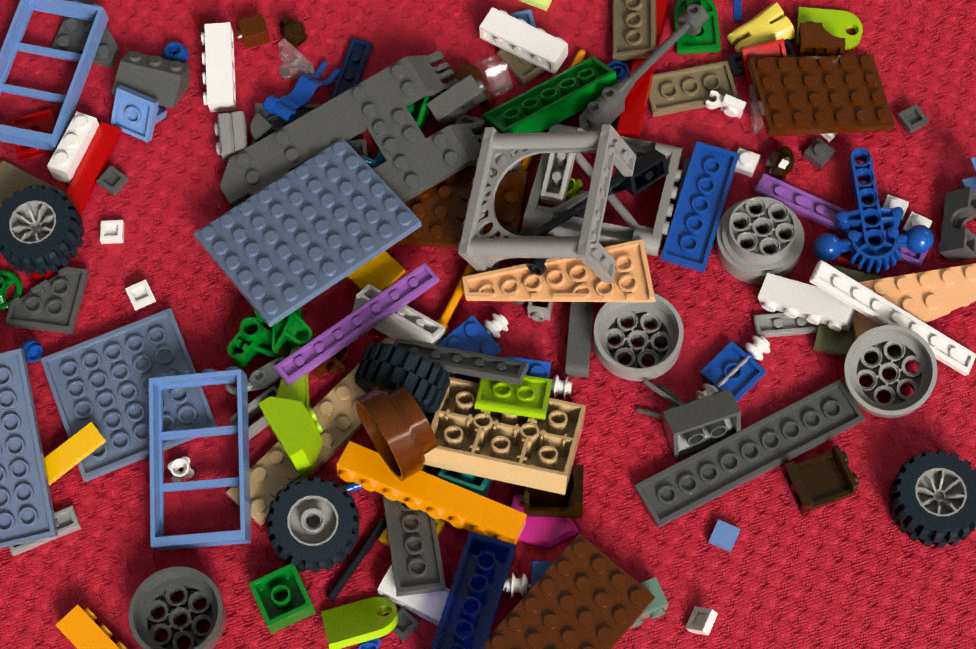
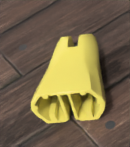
M774 2L750 21L733 30L727 36V39L731 45H736L734 49L737 53H740V48L780 38L792 40L795 38V31L788 17L784 16L780 5Z

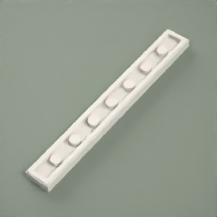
M822 260L817 262L809 280L810 283L881 326L897 325L913 330L927 341L937 360L964 376L969 374L976 358L974 352Z

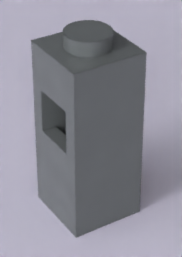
M470 74L428 102L427 105L440 125L445 127L486 100L487 98L483 93L486 88L480 79L475 81Z

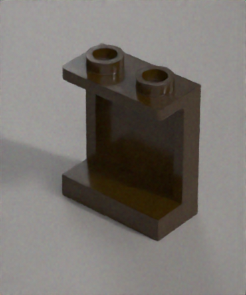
M838 445L833 446L830 452L797 464L791 461L784 465L782 473L801 514L855 495L859 485L855 472L850 471L848 457L845 451L840 450Z
M574 465V474H570L565 495L520 486V488H525V492H520L519 506L524 507V513L528 517L582 518L584 465Z

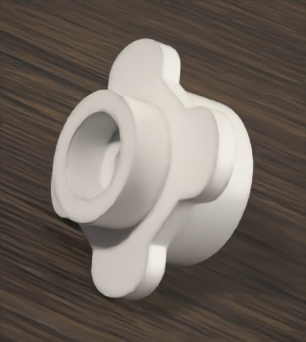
M188 457L176 459L168 464V469L173 475L172 481L174 483L181 482L185 478L191 479L194 476L195 472L190 467L191 461Z

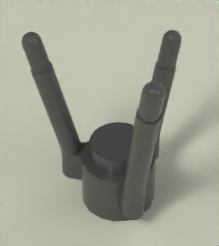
M643 380L646 386L671 403L669 408L687 404L661 383L657 387L648 380ZM636 408V411L639 413L663 419L662 413Z

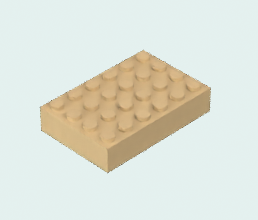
M449 377V387L439 410L435 412L431 424L438 447L424 455L425 462L423 465L565 495L584 425L586 405L549 398L545 420L474 409L479 383Z

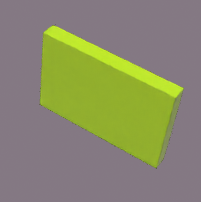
M525 375L521 385L480 378L474 409L545 420L552 379Z

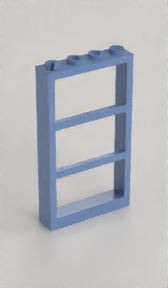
M20 0L0 51V96L4 92L62 103L63 106L52 134L0 124L1 142L55 152L72 120L109 19L103 7L98 4H83L76 0ZM33 11L94 21L82 54L21 43ZM21 51L79 62L67 95L5 84L17 52Z
M227 367L225 371L205 369L202 370V373L196 374L191 371H183L175 376L161 373L157 374L154 378H149L151 548L163 551L251 543L247 374L238 367ZM237 383L238 425L163 432V390ZM238 434L239 477L164 484L163 441ZM239 486L241 530L165 536L164 492Z

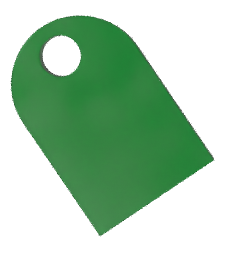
M679 0L675 5L673 15L675 30L679 27L678 18L687 10V7L692 2L702 6L708 13L709 18L702 25V30L699 34L689 35L685 33L676 42L677 55L720 52L718 16L714 2L712 0Z

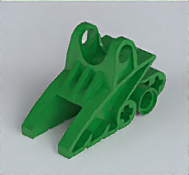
M303 306L268 329L266 322L254 309L256 318L248 317L241 322L240 331L227 346V352L232 364L236 367L247 366L255 355L260 353L275 359L288 357L292 349L302 347L313 339L312 330L303 321Z

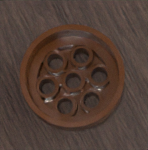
M403 386L389 393L385 390L380 391L378 388H374L354 400L356 411L364 429L392 473L399 480L403 481L424 468L423 463L425 462L424 455L437 448L438 443L425 414L409 391Z

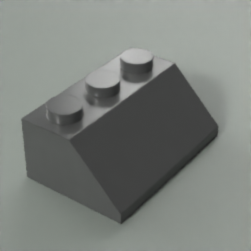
M128 51L120 61L112 94L115 95L116 88L123 85L158 100L160 106L174 109L190 88V65L183 64L180 61L162 59L159 56L141 54L137 51Z
M730 389L723 392L718 391L711 396L694 399L690 403L678 407L674 406L663 411V425L674 460L702 451L741 431V410Z

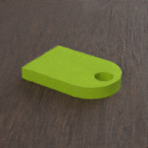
M798 8L795 48H798L800 23L809 21L822 23L823 28L829 34L845 38L846 46L844 52L852 50L859 44L863 33V26L859 18L854 14L843 10ZM854 29L857 34L849 35L846 30Z
M371 597L321 611L329 649H341L383 637L396 627L399 620L396 605L384 597ZM384 613H390L387 616H381Z

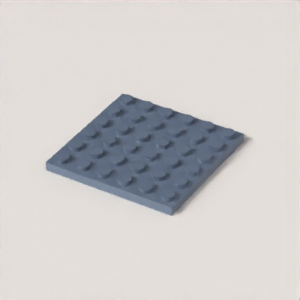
M171 308L40 359L68 439L92 422L106 440L103 445L78 463L84 482L150 457L149 378H154L157 374L161 373L175 376L183 371H191L196 374ZM202 386L163 390V432L217 427ZM195 438L163 441L164 451Z

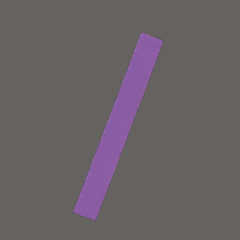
M762 174L753 194L759 197L776 199L794 213L847 236L846 233L835 227V222L839 212L849 211L768 174ZM865 221L869 225L874 224L872 221ZM869 241L871 245H878L874 241ZM907 247L897 248L902 253L899 261L917 269L920 268L927 252L921 254L913 253Z
M424 262L274 366L275 371L287 386H290L439 283V277Z

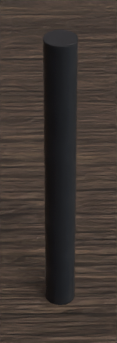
M380 517L326 595L332 602L335 601L386 527V520Z

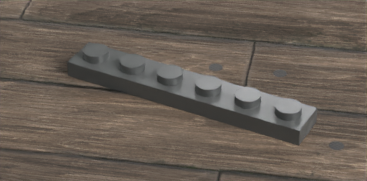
M396 338L393 344L426 357L446 372L521 385L529 369L528 362L398 338Z

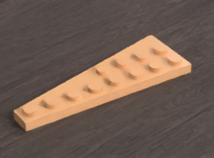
M643 239L604 247L616 260L613 283H604L581 259L559 258L547 259L545 262L546 270L541 276L532 273L527 268L528 263L462 277L467 301L656 302Z
M976 263L859 283L924 323H928L949 314L957 308L966 307L976 301ZM856 311L852 322L855 339L866 331L881 326Z

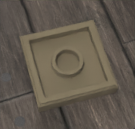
M501 49L497 52L499 60L522 86L546 71L506 50Z

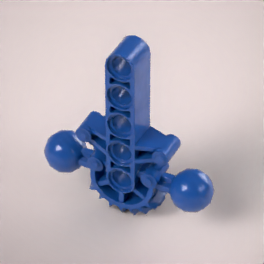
M864 148L853 150L848 163V172L855 210L839 212L835 222V227L846 233L848 238L839 239L833 233H823L815 239L813 251L817 258L826 262L835 260L841 253L850 252V264L857 263L858 270L865 267L867 273L874 269L877 274L880 272V268H882L886 272L889 266L894 267L902 257V253L897 248L907 247L913 253L919 254L927 252L934 243V235L931 229L925 225L912 226L905 234H899L897 228L904 213L901 207H880L871 154ZM856 160L862 161L863 164L857 163ZM859 180H864L867 184H862ZM867 200L871 204H865L862 201ZM865 221H872L874 224L869 225ZM869 241H874L878 245H871Z

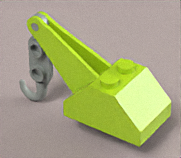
M301 347L292 349L290 355ZM279 357L255 370L247 379L248 392L262 390L281 379L276 397L270 396L259 402L258 405L296 471L302 478L315 469L324 442L320 435L323 429L310 407L308 373L290 386H287L274 369L276 364L285 359L284 357ZM231 383L225 384L226 390L229 393L237 395V387L232 386Z

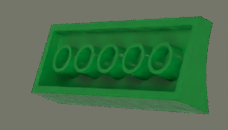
M591 56L482 114L483 119L487 125L494 127L498 133L542 132L587 108L590 102L595 101L602 94L604 88L618 83L616 71L594 56Z

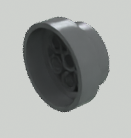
M175 566L155 572L140 584L132 597L128 618L131 632L142 649H180L181 643L185 640L191 641V645L187 649H213L224 632L227 613L221 593L208 576L193 568ZM184 594L180 602H173L175 595ZM207 601L203 609H195L198 602ZM161 609L165 610V613L161 618H154V614L156 611ZM187 617V622L184 625H176L179 618ZM210 624V629L206 633H199L202 625ZM168 633V637L164 642H157L160 634Z

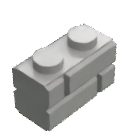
M242 111L232 112L231 114H218V123H214L215 135L219 136L220 142H216L217 155H221L225 163H228L230 157L249 147L247 123Z

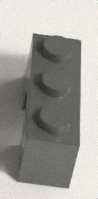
M971 187L946 192L939 253L951 262L976 258V235L964 227L969 220L976 218V191Z

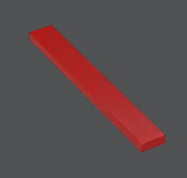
M656 0L657 48L660 46L670 0ZM647 58L633 59L630 75ZM656 62L635 82L625 98V110L620 115L617 133L620 136L640 138Z
M103 122L100 123L65 193L80 216L97 184L96 181L100 178L122 134V130L119 127ZM47 270L46 275H38L34 271V275H26L40 281L45 279L48 281L52 272Z

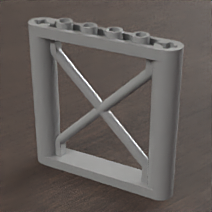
M555 124L549 129V132L585 131L582 128ZM621 136L635 155L638 152L646 153L651 149L664 154L669 174L666 175L654 228L640 226L615 194L608 196L607 200L629 227L603 222L599 243L602 246H611L643 239L646 254L658 256L663 234L667 235L670 222L666 221L667 217H672L674 204H671V199L676 200L678 187L675 186V182L680 183L682 170L679 169L683 148ZM542 153L524 214L522 229L529 227L533 231L588 197L589 190L553 208L540 206V195L550 153ZM576 153L575 161L591 179L593 167L581 153ZM573 216L546 234L552 236H580L584 218Z

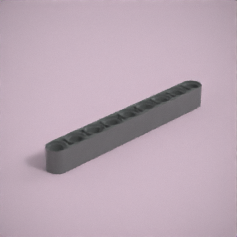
M580 190V194L586 192V190ZM585 209L578 213L579 218H584ZM571 302L565 376L589 378L594 302Z

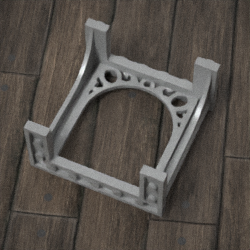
M611 124L602 125L601 131L498 133L494 127H485L484 136L481 138L480 154L476 161V173L472 180V191L467 202V214L463 221L462 237L458 243V254L479 273L497 270L500 260L510 258L581 259L604 283H613L616 260L599 243L613 166L615 165L624 177H633L636 161L635 153ZM597 152L580 236H519L506 231L500 225L494 209L496 190L508 171L519 170L522 159L540 153ZM493 223L492 229L487 234L482 235L484 226ZM497 232H500V237L495 236Z

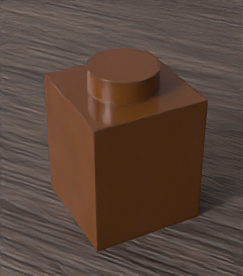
M262 13L237 20L240 28L236 29L239 42H244L246 49L270 43Z

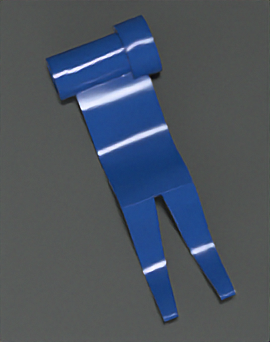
M324 60L315 73L303 74L290 94L280 98L270 95L265 100L263 109L291 123L296 118L295 110L307 105L319 86L331 85L341 70L337 68L326 80H317L328 64Z

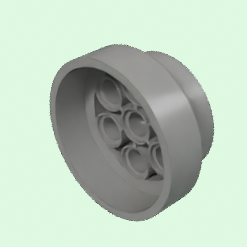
M754 197L742 200L730 207L719 222L715 240L716 254L724 269L736 279L749 284L763 285L767 273L787 277L795 269L804 246V231L796 214L782 202L769 197ZM740 224L744 228H736L734 225ZM757 230H764L766 233L761 234ZM780 235H786L789 238L783 239L780 237ZM747 244L751 248H743L741 245ZM768 249L773 251V253L768 254L765 253L764 250Z
M655 293L656 302H606L595 319L593 332L595 353L601 364L608 371L622 379L643 381L645 379L657 378L671 369L680 355L684 335L681 317L669 301ZM628 322L631 323L633 326L626 328L623 327L621 324ZM652 324L656 328L647 329L645 325ZM617 340L619 344L611 345L609 341ZM638 341L641 342L643 345L640 347H635L632 345V343ZM658 343H662L666 347L663 349H659L655 345ZM627 359L630 363L623 365L619 363V360ZM650 361L653 363V365L647 367L644 366L642 362Z
M897 325L878 326L860 335L850 347L844 363V382L850 397L864 411L883 418L902 417L916 411L929 398L937 380V362L930 345L918 333ZM895 346L900 350V355L898 357H891L888 355L887 349ZM868 353H873L877 357V362L875 364H868L864 360V356ZM908 362L915 363L918 366V371L916 373L907 372L905 364ZM885 369L893 370L895 378L893 380L884 379L882 371ZM862 376L870 377L872 385L869 387L861 386L859 378ZM909 385L913 389V394L911 396L902 395L900 387ZM879 392L888 393L890 401L888 403L879 402L877 394Z

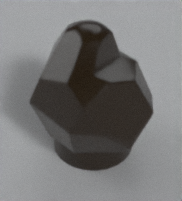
M284 17L280 20L281 29L279 31L286 44H292L297 48L307 40L308 36L305 33V26L301 21L290 17Z
M783 146L778 152L773 151L766 163L769 169L768 175L783 180L787 174L792 172L794 156L789 147Z

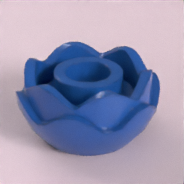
M170 42L164 47L162 58L180 61L185 64L189 58L188 49L180 42Z
M615 60L607 64L608 67L619 74L617 75L618 82L629 77L631 70L624 62Z

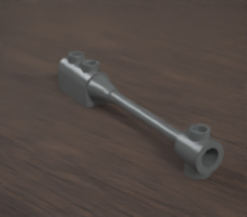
M699 4L689 5L687 10L678 18L679 27L629 77L622 79L613 86L604 88L602 94L595 101L588 104L587 108L579 115V127L585 131H601L602 125L611 124L625 110V98L635 82L685 33L697 35L701 32L702 25L709 18L706 10Z

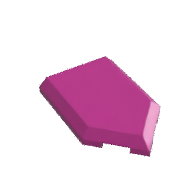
M515 492L511 508L524 513V507L519 506L520 493ZM527 516L525 527L518 541L551 549L565 539L575 536L579 531L571 518Z

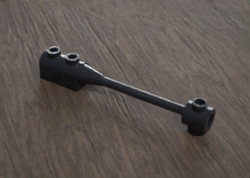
M651 149L646 153L638 152L636 154L633 177H624L616 168L615 174L611 177L608 196L624 190L632 195H636L668 175L666 156L655 149ZM588 197L533 231L529 227H525L520 231L512 230L510 233L519 236H543L586 209Z

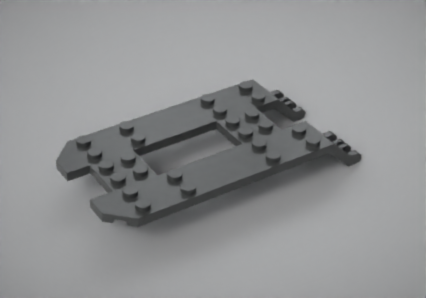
M440 50L430 55L406 56L230 157L220 188L231 207L264 189L341 138H344L347 142L368 130L386 162L374 168V172L405 203L462 169L476 165L481 150V138L484 136V132L480 135L474 134L483 130L486 127V123L480 118L473 123L449 125L425 138L407 107L425 96L440 95L460 81L453 79L447 84H442V82L451 79L454 76V72L452 69H449L450 65L448 62L432 67L444 58Z

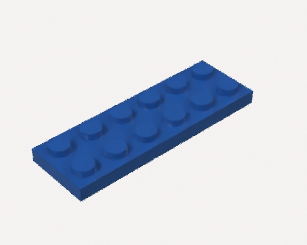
M696 141L660 260L702 273L705 272L739 153Z

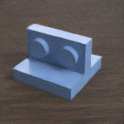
M120 85L116 88L110 125L119 127L122 132L148 143L152 140L155 124L166 118L167 110L159 106L158 100Z

